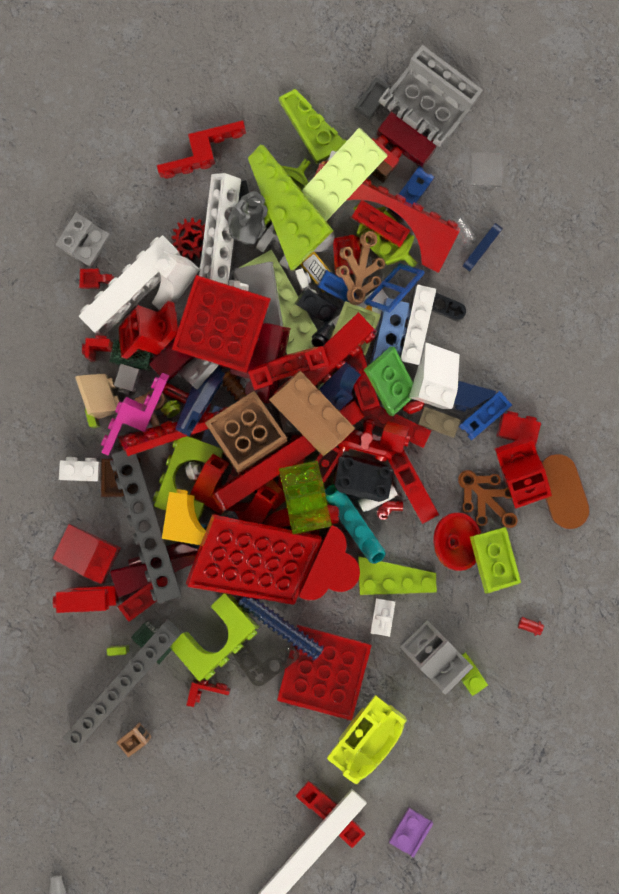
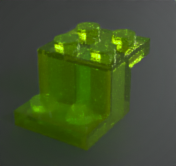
M318 461L280 468L279 472L292 533L298 534L332 526Z

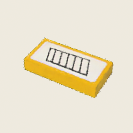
M315 252L311 253L300 264L317 286L325 270L330 271Z

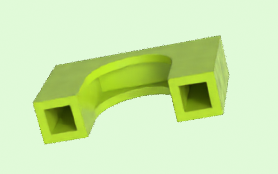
M189 436L174 440L173 448L175 450L173 455H169L166 465L168 469L160 478L159 483L162 485L160 491H156L153 497L154 507L166 511L169 492L176 493L178 489L175 481L176 474L184 463L189 461L206 463L212 454L222 459L224 454L221 448ZM194 500L195 513L198 521H200L205 504Z
M224 593L211 605L212 609L220 616L228 628V640L223 649L219 652L206 651L189 632L182 633L170 646L172 651L198 681L209 680L216 673L214 670L218 666L223 667L230 660L228 658L230 654L239 652L244 647L242 643L246 639L250 641L257 635L256 630L260 626L243 610L242 606H238L237 600L231 594Z

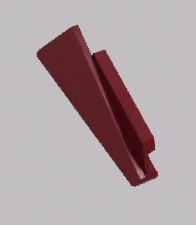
M177 542L166 546L174 572L192 565L199 549L185 542ZM140 556L129 559L128 567L110 571L118 597H122L152 583L146 579L144 571L148 569L146 563L142 564ZM154 558L151 562L152 567L155 569L159 568L162 565V560Z

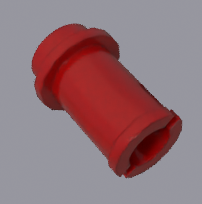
M522 616L519 620L518 628L534 633V636H540L544 625L541 624V621L535 622Z

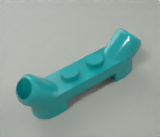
M334 484L330 485L324 491V497L329 505L339 508L340 521L368 561L372 564L380 562L386 555L384 548L347 495L339 492Z

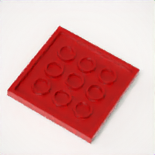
M196 275L172 350L247 374L271 298Z
M297 624L296 628L298 627L300 632L303 631L305 636L309 635L308 638H313L315 643L318 642V645H323L324 648L319 657L313 661L311 656H307V653H302L303 650H298L296 645H291L277 701L352 721L372 644Z

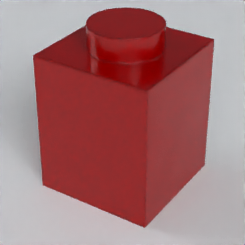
M387 421L379 446L402 453L404 446L408 447L411 438L408 435L410 427Z

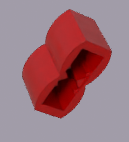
M507 411V414L501 415L497 437L517 441L532 436L536 445L541 422H538L537 418L532 416L521 418L518 417L519 413Z

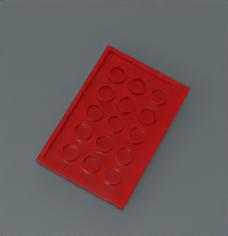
M212 514L186 580V585L191 588L295 605L321 545L322 538L318 535Z

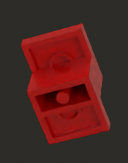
M167 301L158 312L138 305L118 327L122 358L129 359L137 349L158 355L167 347L171 340L176 337L179 328L175 303Z
M532 436L495 448L502 476L509 489L515 509L552 496L546 471L537 454Z

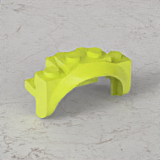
M375 695L339 737V742L329 753L327 759L342 771L343 776L358 784L372 773L390 753L403 732L407 721L406 717Z

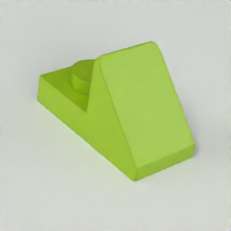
M465 652L462 656L473 668L461 681L470 694L474 696L487 687L488 684Z

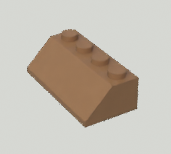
M301 371L294 374L269 399L322 456L340 444L355 429Z

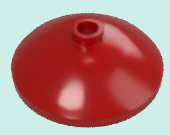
M459 512L450 513L438 522L434 531L433 543L435 553L445 567L454 571L467 570L476 563L470 537L481 534L477 523L470 516Z

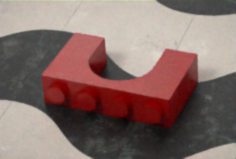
M212 454L205 463L190 495H193L197 501L222 514L224 511L220 510L211 494L222 487V477L230 463ZM263 485L251 502H237L226 510L234 511L239 520L263 524L279 493Z
M114 585L71 587L58 591L56 596H53V608H56V613L106 611L109 609V606L119 604V597Z

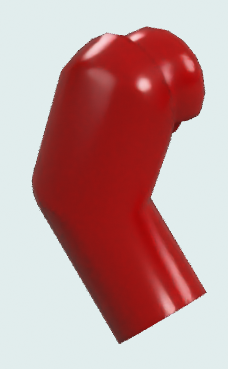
M417 400L408 402L403 407V411L408 414L416 413L422 410L425 403Z
M387 501L383 503L377 510L378 518L386 520L392 511H403V502Z

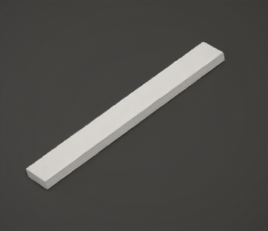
M351 789L258 894H286L367 802Z

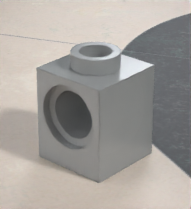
M120 364L114 386L119 388L118 392L127 395L130 392L135 393L142 371Z

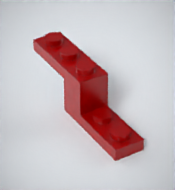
M244 121L188 134L193 156L157 165L160 177L169 179L173 178L175 174H189L195 169L201 168L204 170L211 168L215 161L210 143H221L227 138L237 139L242 137L243 134H246Z

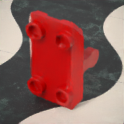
M366 419L364 421L363 432L353 430L337 445L338 449L344 452L353 449L376 455L375 458L379 461L391 459L393 450L379 446L381 436L372 434V430L375 428V421L373 419Z

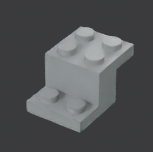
M428 620L400 647L445 695L473 668Z

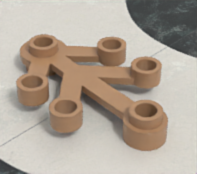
M372 231L364 232L360 237L362 248L358 264L353 256L352 248L344 247L340 250V256L347 260L355 275V282L352 281L349 269L345 265L337 267L336 275L343 278L348 288L347 299L353 305L361 304L365 299L366 293L381 284L380 277L373 276L369 278L367 284L362 286L364 278L376 270L385 267L383 258H375L372 264L366 267L370 247L377 243V236Z

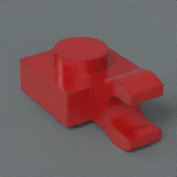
M80 269L79 288L100 289V283L109 284L114 279V276L112 274H100V269Z

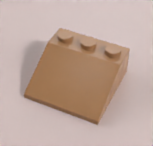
M255 391L205 422L238 475L288 443L287 437Z

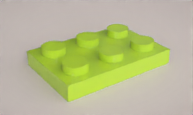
M506 527L470 537L485 593H491L521 583Z

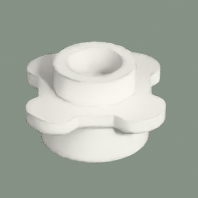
M193 461V463L189 462V465L185 467L188 478L190 480H197L202 471L200 465Z

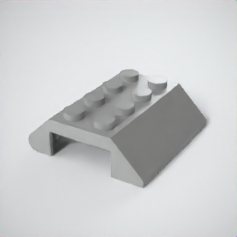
M422 45L411 58L408 68L391 89L387 88L378 102L384 107L388 105L387 109L389 111L397 108L399 110L397 117H403L402 120L415 130L419 127L417 132L420 134L425 130L428 131L427 139L430 141L434 139L433 143L440 148L469 113L483 90Z

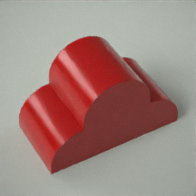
M332 524L299 593V597L302 599H319L328 589L336 592H345L352 589L359 580V565L352 555L345 552L347 546L345 535Z

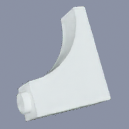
M164 251L153 266L160 272L161 283L152 304L159 310L167 301H171L176 305L200 269L188 258Z

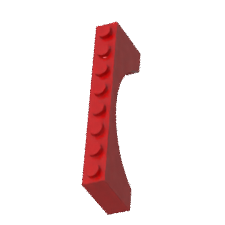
M329 160L320 163L316 171V174L326 165V163ZM366 179L347 200L376 202L400 215L411 227L417 238L421 251L422 265L439 273L461 228L458 227V224L449 219L448 221L441 219V215L431 211L429 213L423 210L424 207L420 204L413 203L412 205L406 202L405 197L399 194L394 196L388 193L389 190L383 186L376 187L371 184L370 180Z

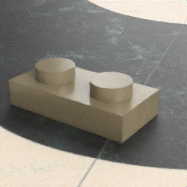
M424 407L418 425L454 438L461 420Z

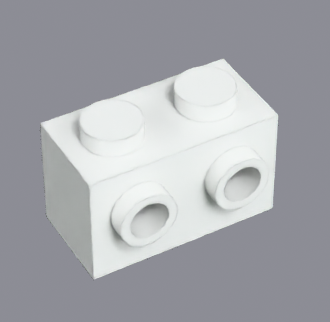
M66 457V461L60 460L59 480L101 482V462H97V458H85V461H77V457Z

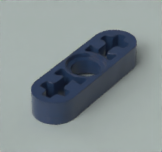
M495 223L462 267L470 272L503 228Z

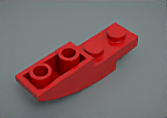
M404 449L402 453L393 451L392 458L387 460L421 523L424 524L439 516Z

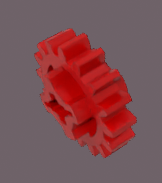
M192 217L191 222H188L185 218L183 225L179 222L177 223L179 229H173L176 235L171 236V239L176 242L172 245L177 248L179 253H182L183 257L189 255L191 260H193L194 256L201 259L200 254L202 253L203 245L200 248L199 245L204 239L205 224L202 225L201 219L195 222ZM192 227L198 228L200 230L196 231L192 229ZM190 236L194 237V242L190 241ZM185 247H189L193 249V251L186 250Z

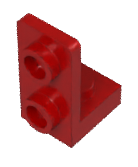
M198 679L193 680L186 706L194 707L196 702L200 703L202 691H199V689L229 695L231 689L227 688L228 685L223 683H216L214 685L209 684V681L206 679L198 681Z

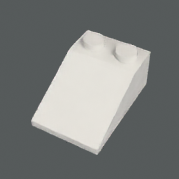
M425 343L409 398L441 409H452L458 390L459 354Z

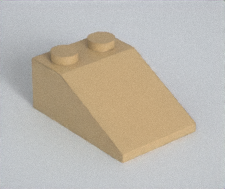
M106 374L80 375L75 377L88 415L101 419L116 413L115 410L120 399L118 395L115 396L113 389L116 387L112 377L109 378Z

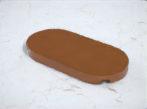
M550 455L542 461V464L545 468L552 496L545 498L551 518L560 527L566 529L578 528L586 522L589 516V504L574 462L565 455Z

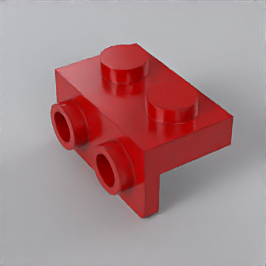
M96 335L95 338H85V343L82 344V354L89 361L96 362V351L115 352L116 345L110 339H107V336Z

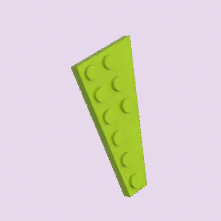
M260 144L248 157L260 192L265 198V205L290 270H295L333 232V229L267 148Z

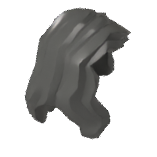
M252 191L242 196L228 217L231 238L237 239V241H241L246 245L255 244L256 240L266 230L264 218L267 215L268 209L264 205L265 198L258 192Z

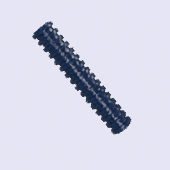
M242 596L238 602L239 607L242 606L243 610H248V613H252L254 618H258V621L262 620V624L265 625L266 623L268 628H273V632L277 631V635L281 634L283 639H288V643L292 642V646L296 645L298 650H303L302 653H307V656H311L313 661L319 657L323 651V645L319 646V643H315L313 638H308L309 635L305 636L303 631L300 632L298 627L294 628V624L290 625L288 620H283V616L279 617V613L275 614L273 609L270 610L269 606H264L265 603H260L259 599L256 600L255 598Z

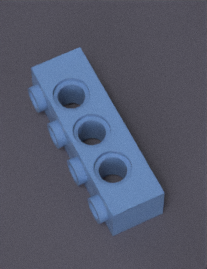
M384 299L383 305L389 306L394 299ZM400 301L390 313L382 310L370 364L390 346L395 347L399 357L401 356L403 346L400 343L401 339L405 338L407 327L404 326L406 319L409 320L410 303ZM392 315H396L399 318L397 326L390 323ZM388 334H392L395 338L392 345L386 342Z

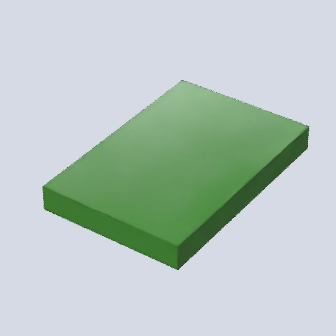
M390 346L364 371L388 415L394 416L412 399L409 396L413 382L395 347Z

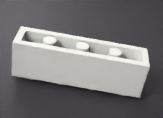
M416 285L411 313L407 322V331L400 356L403 362L417 365L420 363L436 293L435 288Z

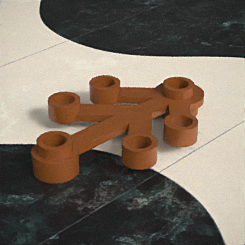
M465 470L458 476V483L464 488L462 510L467 513L473 511L474 505L471 502L473 490L477 494L478 516L475 518L477 525L484 526L488 522L486 517L487 504L501 518V523L504 527L513 528L516 526L517 516L514 513H507L491 498L504 497L511 499V496L507 497L505 495L508 487L504 489H482L477 484L490 483L491 485H498L501 481L498 474L476 476L473 471ZM466 476L471 478L470 483H465L464 478ZM493 476L497 477V483L491 481ZM466 503L471 505L470 510H465L464 506ZM508 516L512 519V522L510 524H507L505 522V519ZM479 517H484L485 522L483 524L478 522Z

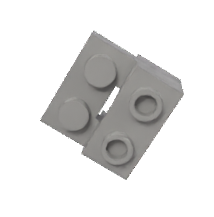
M75 213L55 245L71 257L92 267L111 235L88 219Z

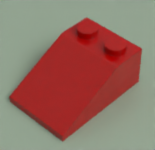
M68 524L52 559L82 576L102 584L106 582L121 547Z

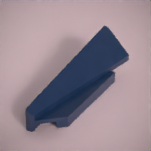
M218 365L198 389L192 386L177 423V431L190 437L222 385L225 373L222 372L223 366Z

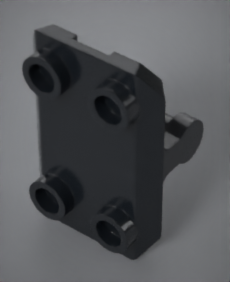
M343 455L339 457L337 462L334 485L339 492L349 494L350 498H365L381 502L389 498L393 470L384 464Z

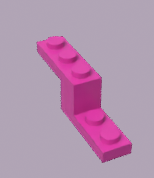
M162 373L159 378L155 377L151 386L154 391L152 395H147L144 405L128 397L123 402L119 401L115 410L118 413L116 419L112 418L108 429L111 431L109 436L105 435L101 445L104 447L101 453L109 456L123 423L145 432L169 375Z

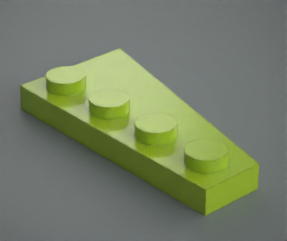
M296 89L279 97L280 104L316 164L329 158L331 151L337 152L346 143V140H343L338 135V132L324 121L325 119L320 113L318 114Z
M358 556L360 568L359 595L437 592L436 573L383 561L372 564L367 558Z

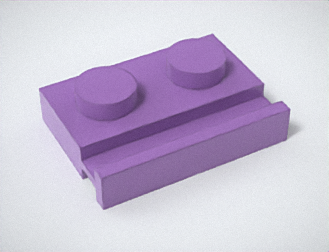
M408 807L389 839V843L414 858L433 822Z

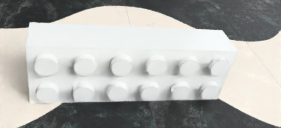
M163 235L160 238L156 237L150 243L151 247L146 251L140 252L136 257L137 260L132 265L128 264L123 269L121 276L112 279L108 284L109 287L104 292L100 291L95 296V301L92 304H87L82 308L79 317L94 333L105 336L161 282L160 272L153 266L164 251L181 256L179 251Z

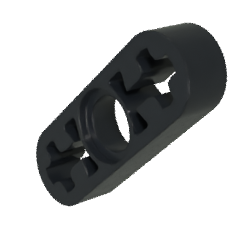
M435 293L431 311L454 321L464 318L466 307L462 303ZM437 299L445 302L443 309L435 307L434 302ZM449 303L452 304L450 307L452 309H456L457 307H459L462 315L459 314L458 316H455V312L450 309L448 313H446L445 311L448 308Z

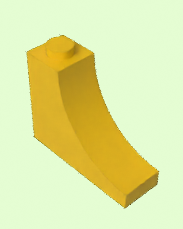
M177 489L176 493L169 492L162 539L201 545L206 530L197 519L194 508V496L188 495L187 490Z

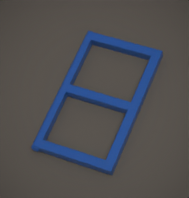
M399 263L365 300L364 304L390 313L421 279L425 272ZM400 269L417 274L405 288L388 283ZM383 287L401 292L389 306L372 301Z

